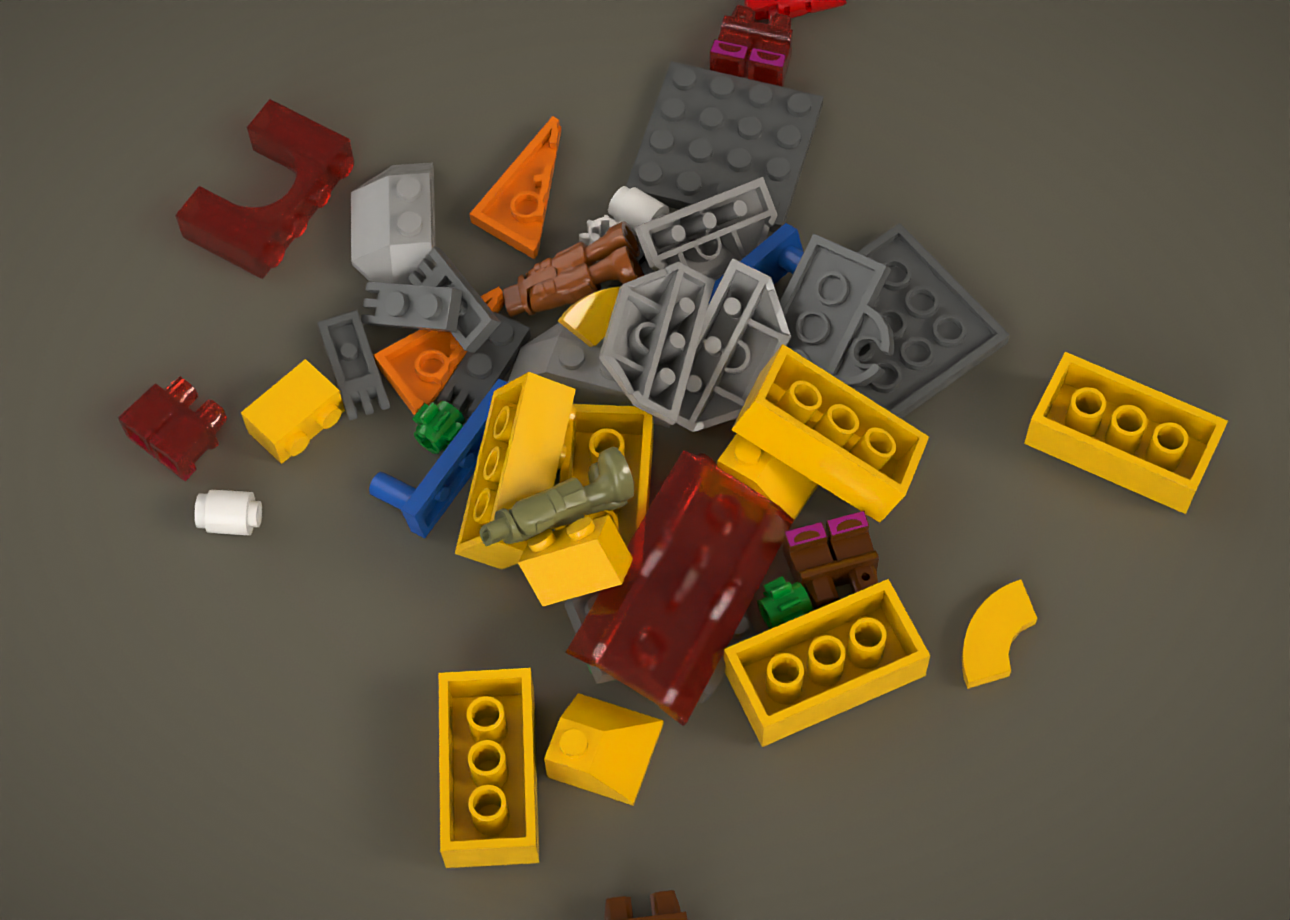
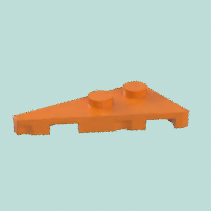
M554 116L549 119L470 212L472 224L532 259H535L539 252L562 130L559 119Z
M499 286L480 296L492 312L498 313L505 304L503 291ZM418 330L374 354L376 366L415 416L424 403L429 406L434 402L467 351L463 349L451 332Z

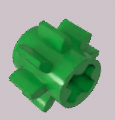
M440 401L437 405L432 402L429 406L424 403L412 418L418 424L414 437L425 449L434 454H439L442 449L446 450L463 427L465 418L456 407L446 401Z
M783 576L763 585L765 592H763L764 597L757 600L759 612L769 629L812 612L811 601L802 584L798 581L793 584L790 582L786 583Z

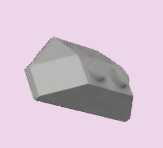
M433 162L392 165L351 192V262L370 282L413 285L408 279L413 271H417L426 278V275L418 266L425 258L436 266V262L429 255L432 248L436 246Z
M761 177L634 228L649 267L652 270L658 271L671 264L680 262L716 281L725 274L732 258L741 261L767 239L769 228L774 225L778 215L765 180Z
M733 258L708 305L676 422L693 432L737 419L759 373L782 344L787 346L791 338L772 278Z
M680 262L627 282L619 288L599 355L603 365L635 407L671 425L676 423L715 283V280Z
M560 323L520 348L508 380L509 383L525 373L531 372L576 389L573 400L574 404L634 406L599 359L604 338L596 346L589 347ZM653 416L654 424L670 428L671 424Z

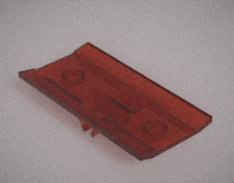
M683 450L627 545L633 560L623 583L600 591L565 653L591 666L598 667L659 705L661 710L682 726H685L722 658L724 649L727 648L776 556L783 542L784 532L789 531L794 519L779 505L709 461Z

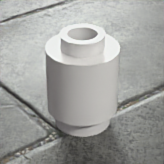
M623 186L612 197L608 207V214L613 216L617 223L621 221L628 223L633 233L637 235L634 227L669 214V207L636 187L630 189Z
M209 490L208 494L199 493L195 503V525L197 528H205L207 533L251 535L253 527H259L261 524L262 503L261 501H255L253 492Z

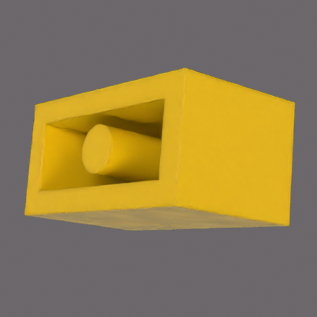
M305 359L245 408L241 415L248 433L282 464L289 457L296 456L304 451L309 441L320 431L335 425L340 419L341 414L345 411L339 389Z
M606 515L596 519L584 517L576 520L569 527L555 531L547 529L528 539L527 546L518 564L541 605L547 606L621 585L633 558L610 515Z

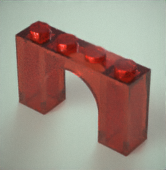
M271 99L268 100L247 126V131L253 151L287 167L296 174L295 182L289 192L278 201L266 206L243 207L199 186L175 215L183 238L261 279L266 276L271 268H275L280 264L285 250L291 242L305 232L309 219L318 208L326 205L331 196V191L341 179H345L350 174L354 166V157L349 138Z

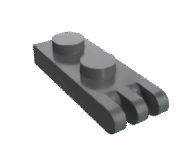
M434 246L429 255L437 265L435 266L424 258L418 266L426 275V278L417 271H413L408 279L413 285L451 287L462 290L456 332H451V334L465 351L475 353L501 322L449 257L440 248Z
M378 282L366 283L365 291L378 293L377 299L364 298L363 307L375 309V316L370 314L361 315L362 324L456 332L462 290L451 287Z
M351 311L317 322L349 420L358 418V412L354 405L358 402L362 403L366 415L373 414L374 410L370 399L377 397L378 404L382 410L389 409L390 404L358 311Z
M493 312L501 324L475 353L467 351L441 391L437 403L440 401L451 403L456 395L457 398L453 406L463 413L471 402L472 404L467 412V418H469L498 379L503 380L516 361L520 348L531 337L529 327Z

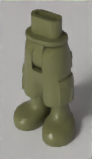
M610 447L599 454L598 462L589 467V485L583 487L577 478L572 477L550 489L517 501L509 510L502 508L496 511L494 520L484 524L479 531L485 546H490L501 540L506 544L527 541L547 529L553 530L560 526L572 524L576 520L584 518L585 515L605 510L611 511L625 506L628 503L627 500L634 496V482L625 457L618 448Z

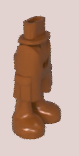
M625 221L610 227L605 235L588 246L580 241L560 251L555 257H550L536 263L526 273V277L523 274L520 275L517 280L518 283L503 289L508 314L513 317L527 312L532 316L536 312L551 310L566 304H574L579 299L600 291V283L618 280L625 284L644 276L643 270L636 259L640 256V248L631 227Z

